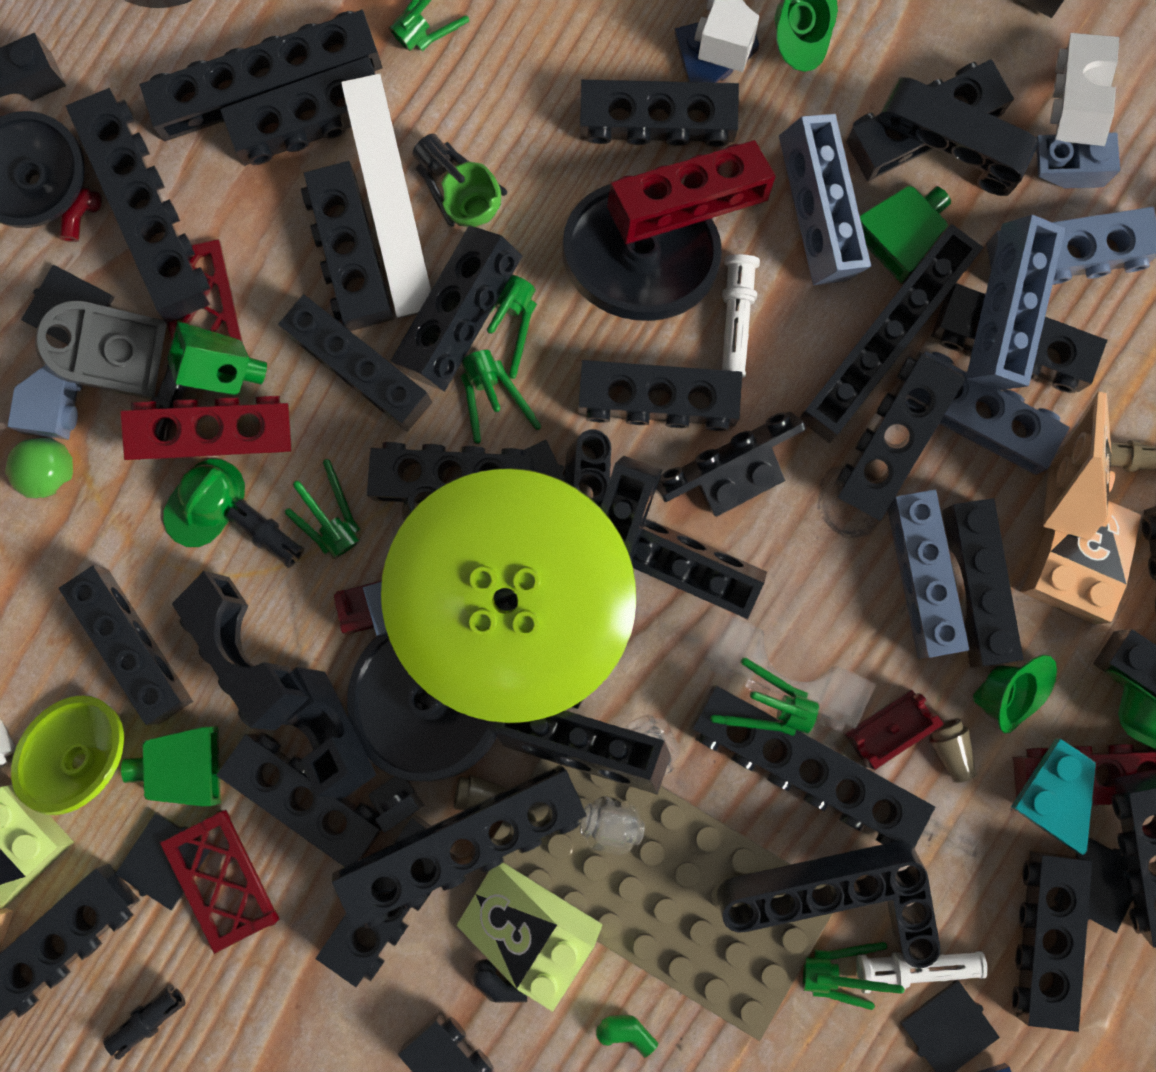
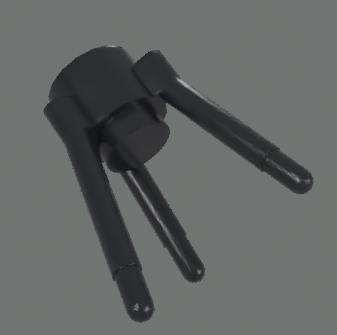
M432 133L423 137L415 145L412 154L419 162L416 171L425 180L447 224L453 227L455 222L447 215L442 205L444 198L431 174L434 173L436 176H439L447 171L459 183H463L465 177L452 163L453 160L458 164L468 162L469 160L459 154L449 142L443 143L436 134ZM499 184L501 195H507V190Z

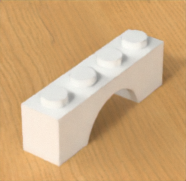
M708 0L706 10L710 11L709 17H701L695 35V41L701 42L698 59L743 72L755 40L759 15L753 12L743 0Z

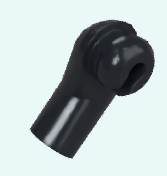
M480 960L475 963L474 974L471 977L473 985L489 1001L494 1003L527 1002V995L517 990L509 981H503L495 974L496 968L489 960Z

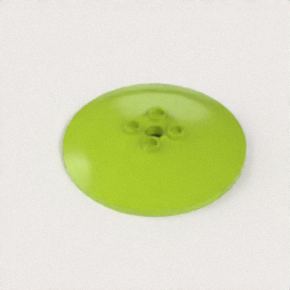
M513 468L492 469L466 475L444 485L430 494L410 513L399 528L385 560L381 584V605L385 628L397 657L411 677L428 694L457 712L474 718L503 723L527 722L553 716L571 708L594 692L608 678L619 662L631 635L636 608V582L632 562L620 533L604 511L587 495L570 484L544 473ZM501 588L513 590L518 597L517 607L510 611L501 610L495 603V592Z

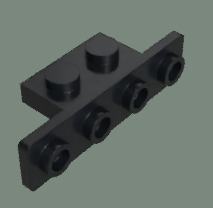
M792 412L777 413L766 420V424L752 431H743L731 438V442L717 449L701 452L691 463L681 468L675 467L665 471L660 477L655 492L664 502H668L699 486L710 512L717 517L786 481L772 447L806 430L804 421Z

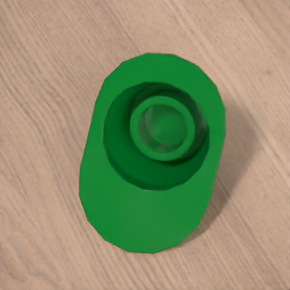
M837 0L780 1L774 17L777 30L776 41L784 61L793 69L807 72L816 69L823 63L838 13Z
M208 459L199 462L186 472L170 495L164 508L163 522L169 536L176 543L185 547H201L211 543L229 522L226 516L231 507L237 511L238 507L235 503L245 497V482L241 472L233 464L222 459Z
M1040 655L1022 667L996 666L990 672L986 681L973 694V701L982 707L988 716L998 721L999 729L1003 733H1011L1021 722L1034 714L1047 701L1056 682V661L1050 655Z
M1107 669V674L1124 688L1118 710L1120 725L1126 734L1134 740L1156 749V698L1118 672Z

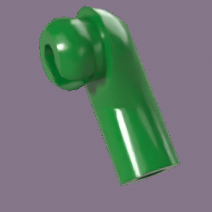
M632 1015L608 1016L596 1028L597 1040L602 1045L610 1046L613 1043L630 1042L643 1058L648 1057L659 1045L657 1040L641 1022Z

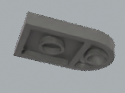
M69 301L55 306L41 319L35 333V349L42 365L52 375L61 380L152 399V396L155 395L167 324L161 319L84 301ZM60 327L66 331L69 342L65 348H54L47 342L46 332L49 328Z

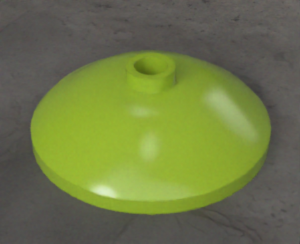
M85 695L65 698L42 711L22 734L13 755L11 780L19 800L25 806L38 813L61 815L77 810L94 799L111 780L122 756L124 731L116 711L104 701Z

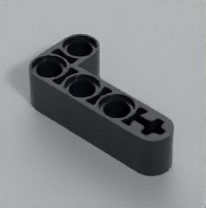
M900 77L895 81L879 114L881 122L887 127L981 170L977 181L978 185L988 193L997 196H1008L1022 181L1039 144L1037 138L1031 133L908 77Z

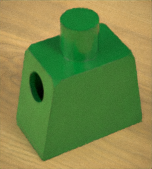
M907 186L860 216L868 250L901 284L908 278L948 227L947 221L940 213L951 204L949 195L941 187L935 186L923 197L913 186Z
M177 322L167 357L175 384L236 395L240 392L243 381L259 385L264 382L267 362L249 358L242 341L186 323Z
M218 726L201 727L146 740L143 742V757L125 758L122 761L121 776L123 782H144V797L146 800L204 807L221 803L220 778L216 776L220 771Z

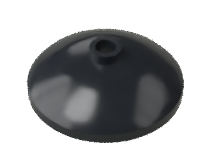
M20 111L0 116V224L14 228H33L47 224L64 214L72 206L81 191L85 175V162L81 147L73 134L62 123L48 115L32 111ZM34 175H40L36 183L30 184V179Z

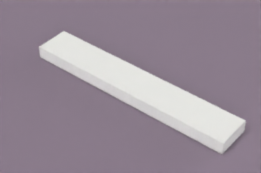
M375 74L343 81L341 84L397 318L415 315L418 314L431 292V287L381 75Z

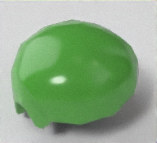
M468 161L455 166L465 177V181L459 183L449 173L443 178L444 201L442 205L447 215L450 216L453 222L463 227H468L469 225L477 227L490 222L501 206V190L495 176L482 163Z
M52 438L27 439L17 444L9 452L5 475L13 489L24 497L45 498L56 494V491L62 484L71 480L73 475V458L65 445Z

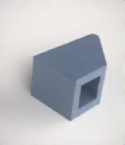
M1108 133L1105 146L1055 141L1056 135H1038L1036 137L1039 142L1036 149L1038 176L1062 188L1104 187L1120 172L1118 133Z
M43 366L14 387L7 427L22 434L69 440L70 432L76 427L78 420V411L75 407L77 391H80L83 385L61 380L52 375Z

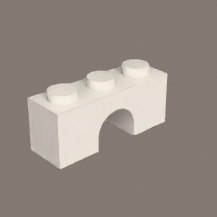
M1070 33L1067 49H1059L1055 68L1057 75L1052 98L1060 99H1054L1050 116V124H1057L1055 141L1105 146L1114 116L1116 87H1111L1118 62L1119 37Z

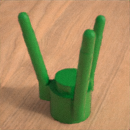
M411 0L403 13L389 26V30L395 39L409 52L415 46L423 52L432 42L467 24L470 20L469 17L465 15L427 35L425 31L430 26L421 15V12L432 0Z
M515 275L511 276L494 305L492 311L496 306L499 308L487 328V332L492 334L506 313L516 317L520 312L523 313L509 372L511 379H515L517 376L531 315L537 306V303L531 300L536 291L535 287L525 279Z
M490 350L476 351L463 359L462 366L465 373L460 377L465 387L474 443L479 444L481 442L473 386L478 391L485 390L493 411L499 412L501 408L493 388L498 383L497 377L501 380L536 430L541 429V423L506 374L501 360L494 361Z
M324 459L323 465L344 522L339 517L329 521L300 481H294L293 487L322 525L319 529L321 535L292 509L287 508L285 515L317 543L324 555L330 553L333 559H336L360 542L356 533L361 529L353 519L331 461Z
M744 657L741 659L743 666L790 695H784L782 700L756 691L750 693L751 699L778 709L777 719L782 720V722L712 715L710 717L712 723L780 731L794 736L796 730L806 734L812 730L818 716L819 703L807 699L808 692L794 688L760 665Z
M886 942L870 943L830 951L815 950L814 958L805 957L803 965V991L812 992L814 997H826L856 1007L873 1010L875 1008L873 1002L836 991L838 986L897 994L904 993L905 989L902 985L839 977V964L831 963V960L886 950L888 947Z

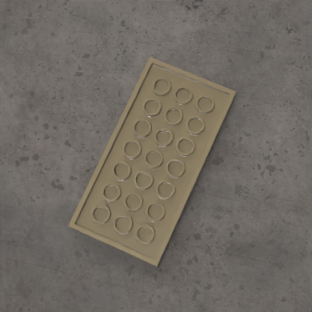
M540 759L529 779L560 764ZM562 765L569 774L587 816L580 819V825L568 833L557 835L555 831L541 838L542 844L531 851L519 853L516 850L503 856V863L603 924L597 942L760 1041L803 967L805 957H808L833 913L749 932L737 933L731 931L725 926L717 899L719 886L725 880L732 877L791 865L790 863L663 786H660L658 795ZM544 802L532 804L527 812L528 819L532 821L542 820L547 815L548 805ZM503 821L494 839H502L508 835L511 828L509 822ZM819 885L815 889L823 888L826 885ZM780 893V894L774 896L773 898L782 897V896H784L786 893ZM744 902L734 904L733 907H739L743 905Z

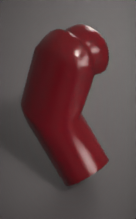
M81 188L72 206L61 215L60 240L79 242L82 215L86 210L95 213L101 208L102 196L99 192L89 191V188Z

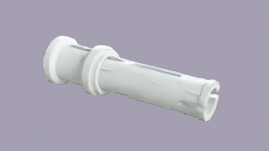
M734 254L726 256L724 265L728 267L726 289L722 290L723 301L727 303L722 370L742 371L743 378L746 377L745 367L749 337L750 305L754 304L757 299V292L754 290L755 269L760 266V259L751 255ZM738 323L736 352H734V349H735V337H736V324Z
M977 951L975 953L941 954L931 966L915 968L905 961L903 954L893 952L891 957L868 958L865 954L858 955L856 971L857 979L902 985L906 990V988L910 987V983L986 978L987 962L984 953ZM958 965V968L929 970V967ZM910 969H916V971L910 972ZM877 971H888L887 974L875 975ZM860 989L863 994L871 992V990Z

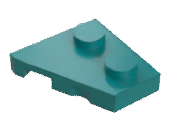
M1055 738L1011 805V808L1076 853L1084 855L1088 845L1096 762L1062 739Z

